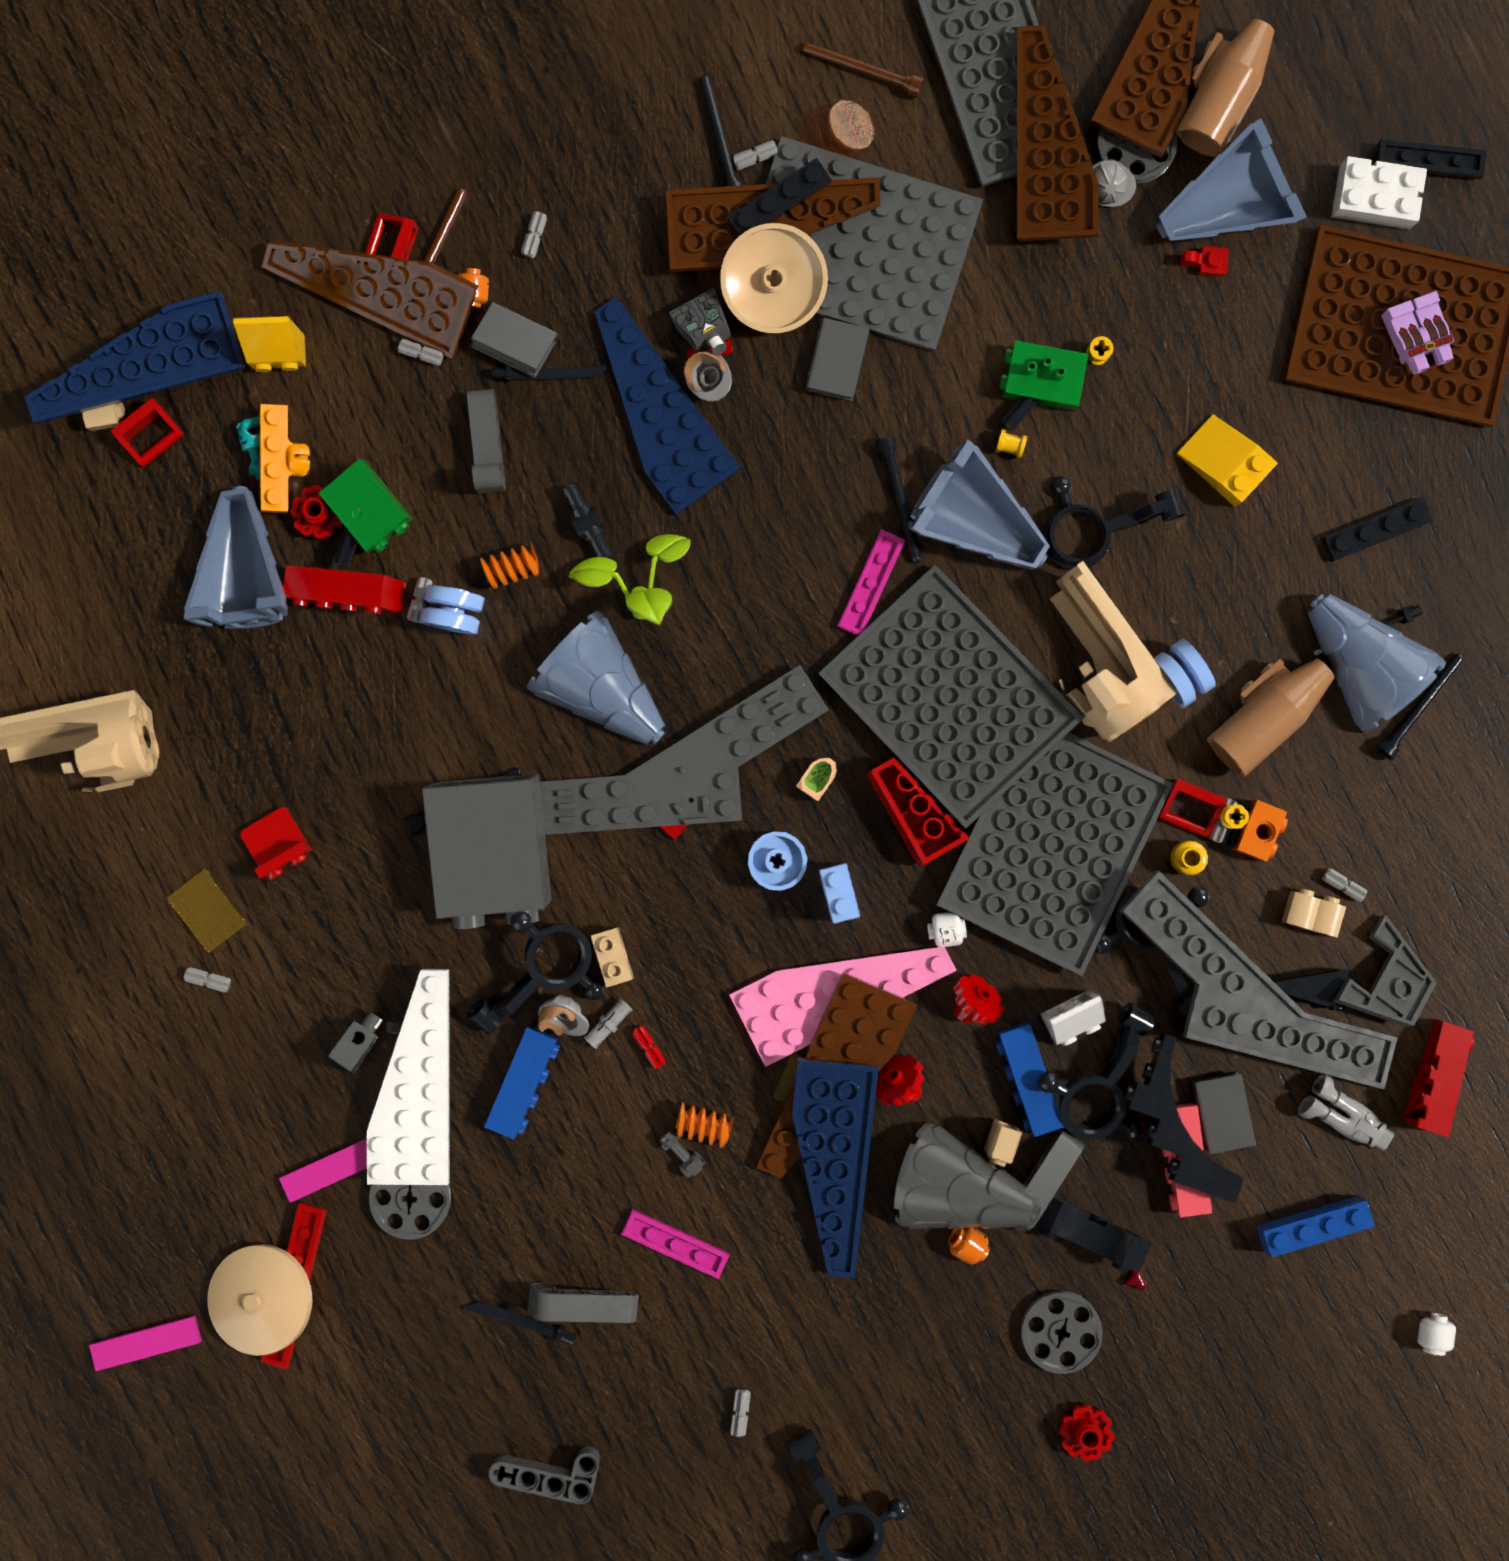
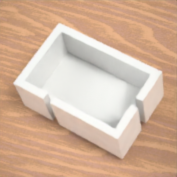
M1348 156L1339 167L1332 218L1410 230L1419 222L1423 199L1419 196L1424 192L1427 169L1376 161L1374 165H1371L1372 160Z

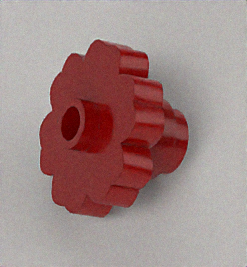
M318 485L304 488L302 490V497L293 499L290 513L296 518L294 522L295 528L305 537L314 535L318 540H324L335 535V528H341L344 524L320 496L319 493L323 489ZM318 509H322L321 513L315 516V512Z
M971 974L969 977L962 976L956 982L953 988L957 995L954 1013L961 1022L966 1024L978 1022L986 1025L988 1022H996L1001 1017L1004 1011L1003 1006L1000 1004L1002 998L995 987L987 985L984 978Z
M898 1054L891 1058L885 1064V1067L881 1068L878 1072L876 1097L886 1106L892 1103L900 1106L903 1103L917 1101L922 1094L921 1084L924 1081V1076L921 1072L923 1066L912 1055L903 1057Z
M1089 1404L1076 1405L1072 1408V1415L1065 1414L1062 1416L1058 1427L1060 1434L1063 1436L1061 1444L1071 1457L1080 1455L1085 1462L1098 1460L1101 1457V1451L1111 1449V1442L1114 1440V1434L1110 1430L1112 1421L1101 1408L1093 1410Z

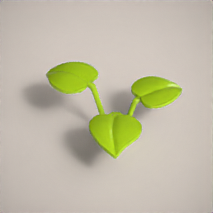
M671 534L652 538L646 545V552L653 556L648 588L636 587L632 590V593H629L620 575L614 572L617 568V563L605 557H594L579 563L569 573V578L589 587H600L609 583L612 577L615 578L625 595L626 605L632 611L633 617L647 619L659 625L672 603V596L664 589L653 588L656 563L659 559L664 562H673L680 559L689 550L691 542L689 538Z

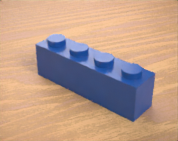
M1026 1022L997 1032L999 1039L995 1040L996 1047L1000 1055H1005L1007 1065L1003 1067L1008 1081L1013 1080L1016 1090L1012 1091L1017 1107L1022 1105L1025 1115L1021 1116V1121L1025 1131H1030L1036 1137L1065 1127L1060 1117L1054 1092L1044 1093L1037 1085L1038 1077L1046 1072L1031 1024Z
M530 1025L526 1028L484 1126L485 1128L513 1140L518 1134L523 1135L529 1120L525 1119L528 1109L534 1110L539 1095L535 1094L539 1084L544 1086L550 1071L546 1069L550 1059L555 1060L560 1046L556 1044L559 1039L558 1037L544 1031L541 1032Z
M1358 1195L1256 1227L1264 1252L1272 1258L1375 1227L1367 1200Z

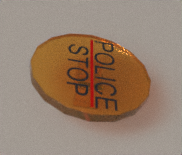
M841 100L831 107L828 112L827 122L834 139L842 147L851 151H861L867 148L874 137L873 122L867 111L859 104L848 100Z

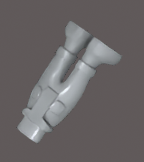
M1320 1074L1312 1085V1092L1322 1099L1331 1102L1333 1106L1341 1109L1348 1116L1344 1117L1311 1095L1305 1097L1300 1103L1298 1115L1304 1119L1320 1117L1321 1121L1329 1124L1347 1138L1367 1144L1371 1148L1375 1146L1384 1151L1393 1139L1394 1133L1386 1128L1387 1125L1381 1122L1366 1106L1346 1096L1343 1092L1336 1091L1330 1075Z

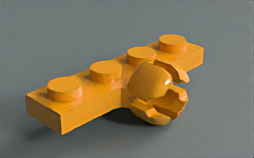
M260 404V512L287 513L288 478L291 476H305L309 472L310 460H308V456H310V450L306 444L292 443L288 439V405Z

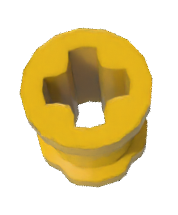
M1104 336L1093 339L1086 350V354H1089L1088 360L1090 363L1096 366L1104 364L1113 353V343ZM1097 346H1100L1101 351L1104 352L1102 356H1099L1098 351L1095 350Z
M1001 429L995 452L1003 451L1016 455L1018 459H1021L1027 436L1019 437L1008 434L1006 430Z
M1228 805L1224 807L1219 818L1224 827L1238 829L1248 822L1249 814L1242 805ZM1235 813L1239 815V820L1229 819V814Z

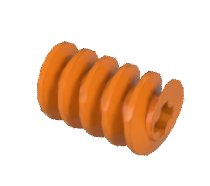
M530 543V551H527L521 545L520 554H517L511 548L510 557L508 558L501 551L498 561L491 554L488 564L482 557L480 558L486 580L494 589L498 588V580L504 586L508 585V577L515 583L518 582L519 574L525 580L528 579L529 570L534 576L539 575V564L532 543Z
M682 1102L676 1124L678 1137L681 1138L684 1132L687 1131L688 1140H692L695 1134H698L699 1143H702L707 1136L709 1145L712 1146L716 1139H719V1147L723 1148L728 1142L734 1116L727 1122L726 1114L723 1113L717 1120L715 1111L712 1110L710 1115L706 1117L705 1108H702L696 1114L694 1105H691L689 1110L685 1111V1104Z

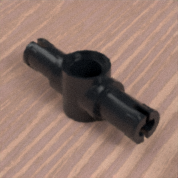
M575 484L561 490L572 511L570 513L572 516L570 520L580 539H584L585 542L588 541L596 557L608 558L613 554L602 534L604 533L602 529L604 525L595 508L586 504Z

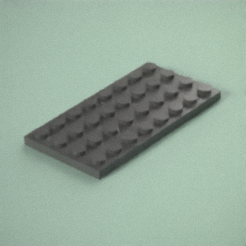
M917 0L981 188L1017 176V27L1039 25L1031 0Z

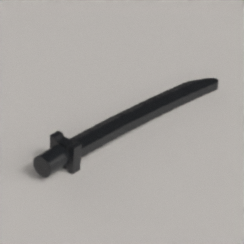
M506 365V368L493 367L492 378L505 379L506 382L510 383L512 379L593 378L605 372L608 367L603 365L576 368H544L534 378Z
M1419 605L1410 609H1401L1398 611L1399 616L1383 623L1388 626L1401 620L1403 624L1413 621V618L1422 615L1423 612ZM1320 648L1316 651H1313L1312 653L1313 656H1315L1323 652Z
M477 1302L464 1306L465 1311L503 1320L555 1338L554 1342L558 1344L560 1341H563L573 1346L577 1335L565 1331L566 1327L563 1325L558 1328L534 1318L492 1305Z

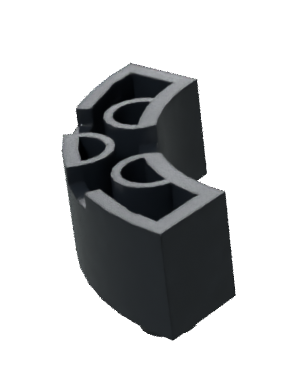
M1054 1196L1036 1223L1037 1226L1042 1228L1041 1233L1055 1240L1059 1236L1087 1248L1112 1261V1267L1124 1273H1127L1128 1269L1140 1272L1152 1244L1141 1236L1110 1223L1105 1218L1074 1206V1204Z

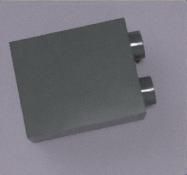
M539 774L433 782L423 788L436 918L452 917L454 929H470L486 925L485 914L506 913L507 924L511 925L512 915L518 911H525L531 916L532 923L539 921L538 910H544L552 900Z

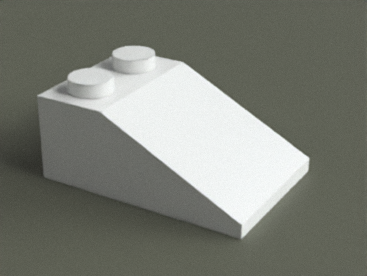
M1085 991L1040 1013L1053 1042L1056 1045L1061 1043L1062 1046L1075 1042L1077 1040L1076 1036L1083 1032H1086L1088 1035L1101 1028L1100 1024L1105 1022L1102 1000L1099 995L1090 991Z

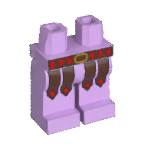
M1437 291L1388 308L1381 315L1395 349L1400 355L1401 364L1407 363L1413 375L1430 368L1425 357L1429 354H1433L1437 366L1453 359L1450 345L1454 342V339L1439 307L1438 302L1440 299Z

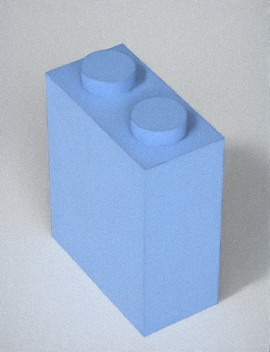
M843 863L819 869L831 921L838 923L860 917L847 864Z

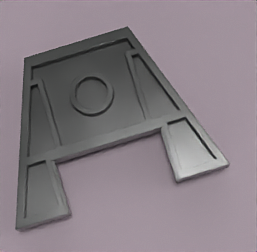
M1385 914L1379 917L1368 937L1389 953L1370 990L1367 992L1353 980L1347 979L1344 981L1333 1002L1405 1027H1412L1415 1025L1437 982Z

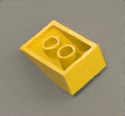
M288 316L234 319V326L246 362L255 371L270 372L272 371L271 368H282L283 371H297L298 367H306L305 335Z
M1214 414L1177 453L1180 458L1234 507L1242 503L1278 464L1259 445Z

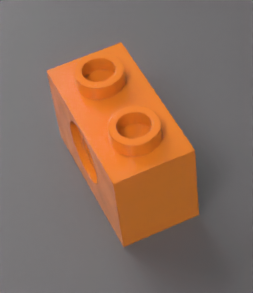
M1251 800L1248 813L1249 820L1240 828L1242 831L1232 850L1261 862H1267L1276 853L1278 844L1275 842L1278 834H1282L1287 826L1288 819L1285 818L1287 812L1262 801ZM1261 824L1267 828V836L1264 839H1260L1256 834L1257 827Z

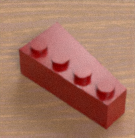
M286 565L283 589L286 598L292 600L291 604L307 607L308 603H316V607L323 609H332L333 605L341 606L340 610L356 612L357 609H365V612L372 614H381V612L402 614L406 582L380 574Z
M895 758L865 773L917 866L925 865L970 839L936 805L931 796L922 790L914 778Z
M1435 1019L1402 1121L1449 1138L1468 1055L1474 1045V1031Z

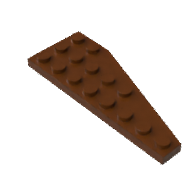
M1201 0L1151 1L1091 119V125L1154 155L1163 157L1187 108Z
M1044 25L1017 27V240L1036 241L1099 237L1098 179Z
M879 177L832 180V183L772 223L787 224L800 229L807 235H811L879 208L881 205ZM778 183L666 190L670 272L721 269L728 249L739 237L728 221V216Z
M273 240L267 245L262 263L263 268L426 347L440 351L451 359L457 353L479 285L431 262Z
M842 972L804 1059L878 1065L879 1072L896 1053L917 1004ZM795 1079L756 1163L757 1169L782 1178L801 1157L791 1112Z

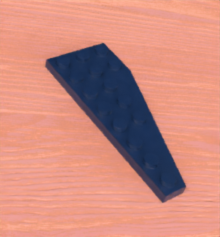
M221 291L168 304L160 309L161 311L156 315L146 318L140 322V325L128 333L118 336L90 354L86 360L78 365H73L58 378L48 381L25 396L33 424L37 425L244 370L245 364Z
M615 297L596 310L595 315L645 474L674 514L677 515L739 471L740 467L624 306Z
M797 1058L791 1112L828 1276L855 1278L879 1067L878 1065Z

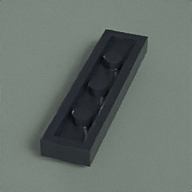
M1381 139L1378 142L1376 161L1427 169L1426 174L1482 179L1485 173L1487 150Z
M815 158L728 216V221L738 236L753 227L772 223L832 183V179L818 158Z
M1421 497L1326 535L1322 539L1331 561L1334 562L1429 524L1433 520L1424 498Z

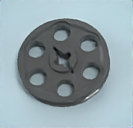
M1100 129L1097 137V154L1100 161L1109 160L1107 152L1117 150L1121 154V159L1117 162L1123 164L1129 170L1130 165L1133 163H1140L1144 167V173L1134 175L1136 184L1153 181L1164 174L1170 167L1178 146V138L1175 131L1165 151L1167 160L1159 163L1154 160L1152 153L1142 148H1135V145L1119 137L1111 136L1102 129Z
M449 1184L412 1185L411 1192L414 1197H417V1200L412 1203L410 1214L408 1200H404L403 1196L409 1193L411 1185H372L369 1194L372 1216L380 1228L396 1238L413 1240L425 1237L435 1231L448 1214L451 1205ZM379 1190H387L390 1193L391 1199L389 1203L381 1204L377 1201L376 1194ZM434 1192L441 1193L444 1197V1204L440 1207H435L430 1203V1195ZM391 1214H399L402 1217L403 1224L401 1227L393 1228L389 1225L388 1218ZM425 1215L428 1217L430 1225L427 1229H419L416 1226L415 1219L417 1216Z
M1063 1290L1045 1293L1029 1305L1022 1318L1021 1340L1032 1361L1046 1371L1068 1374L1081 1370L1095 1358L1101 1346L1103 1334L1100 1318L1092 1305L1076 1293ZM1060 1299L1063 1302L1060 1312L1053 1313L1049 1310L1048 1305L1051 1300ZM1078 1307L1088 1309V1317L1083 1321H1078L1074 1318V1311ZM1033 1317H1040L1043 1320V1326L1038 1331H1032L1028 1326L1030 1319ZM1065 1324V1330L1068 1334L1062 1335L1061 1339L1059 1338L1058 1340L1055 1330L1061 1329L1062 1325L1064 1326ZM1085 1333H1090L1094 1336V1342L1090 1347L1080 1345V1338ZM1040 1343L1049 1346V1352L1045 1357H1037L1034 1353L1035 1347ZM1066 1351L1074 1354V1361L1070 1365H1063L1060 1362L1061 1354Z

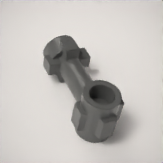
M670 1129L660 1138L661 1147L665 1151L670 1148L682 1161L679 1168L685 1176L690 1178L692 1175H697L703 1169L704 1159L696 1151L690 1155L678 1142L680 1139L678 1133H674Z

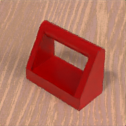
M378 213L364 253L375 255L385 224L388 223L401 228L391 257L408 259L418 231L416 222L405 217Z
M154 398L148 400L111 430L116 439L142 467H145L184 435L183 431L162 405ZM161 416L173 430L140 455L129 440Z
M1178 778L1173 779L1171 782L1173 786L1158 819L1208 838L1224 809L1227 798ZM1177 793L1213 807L1206 826L1168 811Z

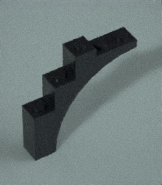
M1160 1033V1036L1155 1037L1152 1043L1151 1052L1154 1054L1151 1063H1146L1143 1070L1142 1078L1145 1079L1144 1083L1133 1080L1132 1085L1126 1087L1123 1100L1126 1101L1125 1106L1155 1117L1153 1122H1149L1145 1137H1148L1147 1143L1176 1154V1157L1172 1158L1168 1165L1167 1173L1170 1174L1168 1179L1236 1204L1244 1177L1222 1167L1208 1157L1193 1141L1183 1125L1174 1102L1171 1084V1061L1176 1038Z

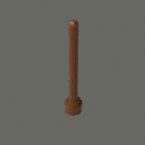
M807 42L801 46L803 53L901 86L904 91H907V95L918 98L924 77L914 74L913 76L908 75L906 77Z
M457 189L423 261L435 263L466 197L465 189Z

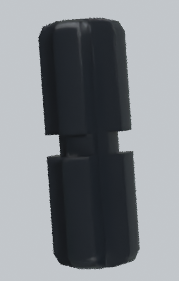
M1237 802L1238 805H1242L1249 813L1250 807L1248 805ZM1234 813L1232 820H1239V815ZM1228 828L1222 844L1234 848L1242 829Z

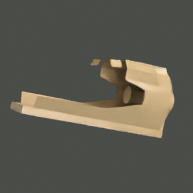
M1082 561L1056 581L1061 591L1051 597L1050 600L1093 658L1098 675L1082 685L1086 696L1075 688L1065 698L1084 717L1082 722L1085 725L1094 727L1103 740L1110 742L1152 714L1178 692ZM1088 661L1079 667L1084 677L1093 671ZM1060 679V680H1059V683H1060V686H1061V688H1062V691H1064L1065 688H1064L1063 683H1062V681H1061V679Z
M135 690L0 718V750L7 749L10 763L75 749V760L80 774L83 777H100L101 786L95 788L98 792L131 786L135 779L150 777L157 768L159 747L153 728L152 711ZM71 763L61 764L64 774L74 772ZM83 787L82 792H93L94 787Z

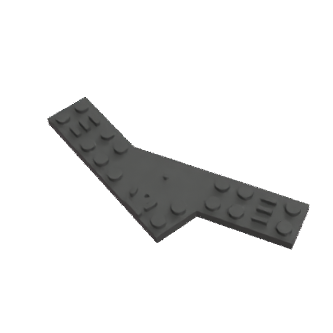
M799 665L626 775L540 782L545 835L742 821L738 767L829 710L803 668Z
M1155 871L1122 907L1120 911L1196 984L1183 1037L1385 1089L1398 1037L1305 1013L1160 871Z

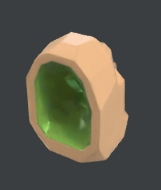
M818 758L813 761L796 787L818 802L835 778L837 772L836 762L830 758Z

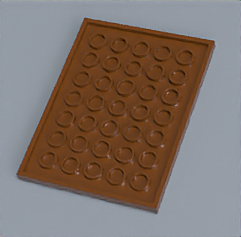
M1320 224L1317 229L1284 381L1486 427H1493L1509 361V266ZM1437 291L1440 299L1438 302L1439 307L1454 339V342L1450 345L1453 359L1437 366L1433 354H1429L1425 357L1430 368L1413 375L1407 363L1401 364L1400 355L1395 349L1381 315L1388 308Z

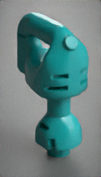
M260 416L238 423L237 429L242 451L249 452L250 454L249 475L255 476L256 481H260V433L252 435L248 432V429L260 427Z

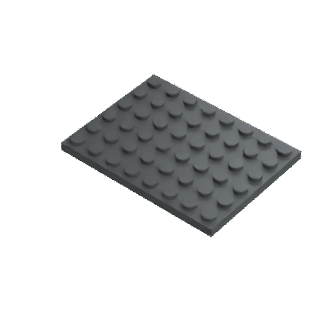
M781 136L777 148L778 152L775 154L766 184L781 182L815 158H818L832 180L879 177L881 201L879 208L808 235L820 248L828 271L827 291L815 315L870 328L869 332L935 352L983 199Z
M936 565L927 571L818 673L965 829L1084 719Z
M1068 733L977 818L969 835L970 839L966 841L936 906L954 913L1078 976H1083L1173 783L1078 736Z

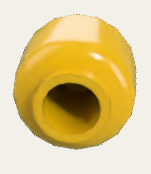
M1183 841L1173 847L1170 854V862L1176 872L1182 875L1193 876L1205 869L1208 863V855L1206 849L1196 841Z

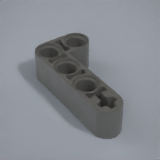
M493 388L467 391L474 466H472L474 488L478 494L505 491L495 390Z
M1063 1128L1051 1140L1023 1184L1040 1198L1038 1205L1041 1206V1212L1038 1220L1085 1144ZM1037 1222L1030 1226L1014 1228L1022 1233L1032 1229Z
M532 1283L530 1284L528 1313L534 1319L540 1321L634 1323L637 1320L639 1294L632 1291L557 1289L551 1284Z
M592 1446L582 1447L576 1455L573 1470L510 1455H500L492 1463L489 1470V1478L493 1484L500 1487L575 1504H584L590 1500L593 1493L600 1463V1454ZM590 1457L593 1459L594 1464L586 1467L581 1463L580 1459ZM500 1466L505 1467V1475L500 1474ZM516 1468L518 1469V1472L516 1477L513 1478L514 1470ZM530 1471L535 1475L536 1479L526 1481L522 1473ZM552 1477L559 1478L562 1485L553 1487L549 1484L548 1480ZM578 1483H583L588 1487V1491L579 1493L575 1490L574 1486Z

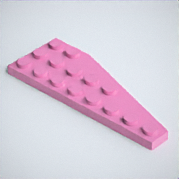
M933 947L777 970L729 995L766 1067L810 1045L842 972L905 997L956 971V968L945 947Z

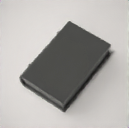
M492 302L471 338L473 340L471 347L536 378L556 344L558 333Z
M822 318L819 331L817 332L818 336L809 373H807L808 378L805 390L853 402L870 328Z
M1234 1072L1191 1081L1192 1098H1194V1102L1198 1106L1205 1154H1215L1255 1146L1256 1141L1242 1074Z

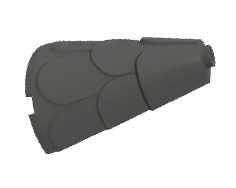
M928 1122L918 1130L916 1137L919 1139L916 1144L909 1145L896 1186L894 1208L899 1209V1215L896 1214L895 1216L899 1226L910 1228L911 1230L972 1227L994 1229L1030 1226L1037 1222L1041 1212V1206L1038 1205L1040 1198L1005 1170L996 1168L978 1152L967 1147L941 1126Z

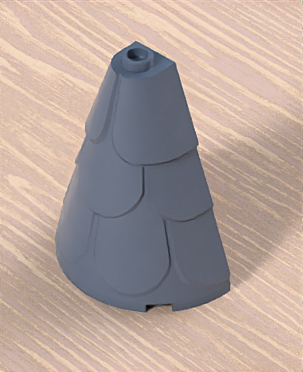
M1262 118L1251 123L1159 216L1160 223L1156 224V227L1162 239L1167 237L1169 241L1215 237L1219 233L1254 230L1257 227L1296 223L1298 220L1306 218L1296 193L1292 194L1271 148L1273 142Z
M966 440L951 454V457L954 459L946 462L945 465H941L922 492L910 515L914 522L909 521L908 528L920 536L952 544L959 549L987 555V558L1030 570L1040 568L1047 559L1045 553L1050 547L1025 508L1020 507L1004 481L998 477L979 448L971 441Z
M236 486L232 490L222 491L206 533L207 540L184 608V620L212 627L214 622L218 625H225L227 629L257 628L278 623L283 620V616L288 614L286 595L276 569L275 558L267 540L268 532L254 494L243 486Z
M1320 594L1310 603L1312 608L1307 613L1323 655H1326L1337 685L1342 690L1355 725L1363 733L1379 726L1377 723L1379 719L1387 721L1406 707L1435 680L1437 675L1434 671L1436 669L1441 671L1446 665V661L1437 652L1404 636L1402 632L1373 619L1371 614L1331 594L1325 596Z
M595 611L588 616L589 621L586 624L581 622L552 651L537 669L540 674L536 678L533 676L530 679L527 689L538 698L572 711L575 715L604 725L606 730L647 746L650 742L655 745L665 734L662 730L665 724L646 685L641 683L628 654L624 652L608 619L600 611Z

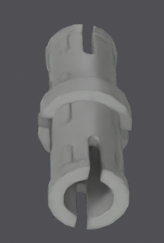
M620 998L605 1016L603 1014L600 1016L598 1024L584 1039L597 1049L611 1032L615 1033L618 1030L617 1026L633 1009Z

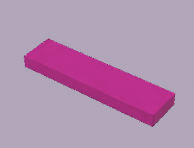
M881 529L837 627L857 636L865 630L904 545V539Z
M367 1138L280 1177L279 1180L289 1202L291 1203L366 1169Z
M632 1209L621 1235L717 1279H719L730 1253L634 1209Z
M193 1315L94 1342L89 1347L95 1370L99 1371L198 1344L202 1339L196 1316Z

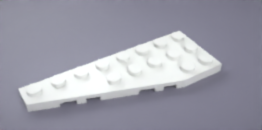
M449 969L420 970L367 1129V1185H448L450 1183Z

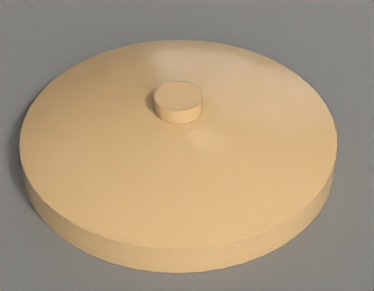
M781 223L762 224L744 232L728 249L721 267V290L728 308L742 323L761 332L783 333L805 324L820 308L827 291V266L820 248L811 237L800 229Z
M261 1244L248 1246L233 1252L220 1263L209 1284L207 1300L212 1324L219 1336L228 1345L242 1353L267 1355L282 1350L301 1335L308 1323L312 1309V1291L309 1279L300 1263L291 1254L278 1247Z

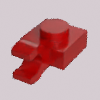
M1202 246L1200 253L1185 250L1184 254H1181L1180 265L1199 267L1198 275L1225 277L1227 275L1229 248Z

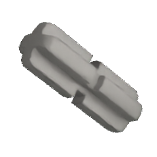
M771 140L756 146L755 150L750 148L733 156L735 167L737 170H741L756 164L757 160L761 162L774 157L778 152L777 146Z
M537 211L532 213L527 229L529 233H526L521 249L522 255L529 258L535 257L540 243L539 236H542L547 220L545 214Z
M401 339L398 346L399 353L414 358L420 357V360L434 365H441L444 358L442 352L426 346L422 347L421 344L407 339Z
M418 578L413 594L415 598L411 601L407 614L409 621L419 623L421 610L426 608L424 599L426 586L432 585L430 579Z
M1227 798L1224 807L1228 805H1237V802L1235 800ZM1234 813L1229 814V819H1232ZM1218 818L1208 839L1216 843H1222L1228 829L1221 824L1220 818Z
M1328 868L1323 874L1322 880L1337 890H1342V893L1355 901L1362 902L1366 897L1367 890L1353 881H1347V877L1337 871Z
M192 967L187 968L184 974L185 982L199 986L206 985L207 988L221 992H228L231 985L230 978L213 973L209 975L206 971Z
M737 1389L735 1391L733 1404L735 1414H732L730 1434L736 1437L746 1435L748 1420L746 1412H749L751 1395L749 1390Z

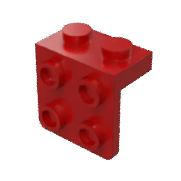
M280 807L240 833L245 845L259 866L254 870L260 879H275L284 873L283 868L290 864L294 867L307 859L306 855L312 852L289 810L285 807Z

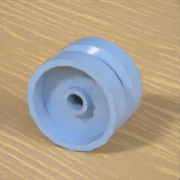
M426 586L424 599L428 603L440 607L423 608L419 623L443 630L477 635L480 621L464 613L482 612L484 597L453 587Z
M1184 639L1170 646V655L1162 652L1153 658L1178 692L1171 699L1181 708H1185L1196 700L1195 691L1203 695L1216 687L1215 679L1209 667L1196 649Z
M771 832L762 835L754 842L749 852L748 866L752 877L759 885L769 890L781 891L793 887L801 880L806 870L807 856L803 845L796 837L786 832ZM780 856L783 860L780 866L773 865V857Z

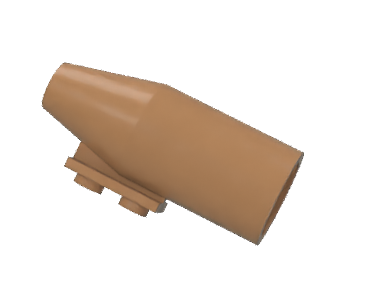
M1252 19L1231 42L1224 40L1222 34L1218 32L1213 41L1208 42L1204 51V58L1200 64L1195 66L1191 78L1196 94L1176 129L1177 137L1186 146L1210 157H1217L1226 150L1262 84L1275 32L1271 25L1259 19Z
M1281 659L1275 664L1269 663L1255 682L1251 680L1242 688L1240 695L1243 706L1207 738L1208 744L1229 769L1244 778L1306 722L1334 680V674L1319 659H1314L1292 672L1284 666V662Z

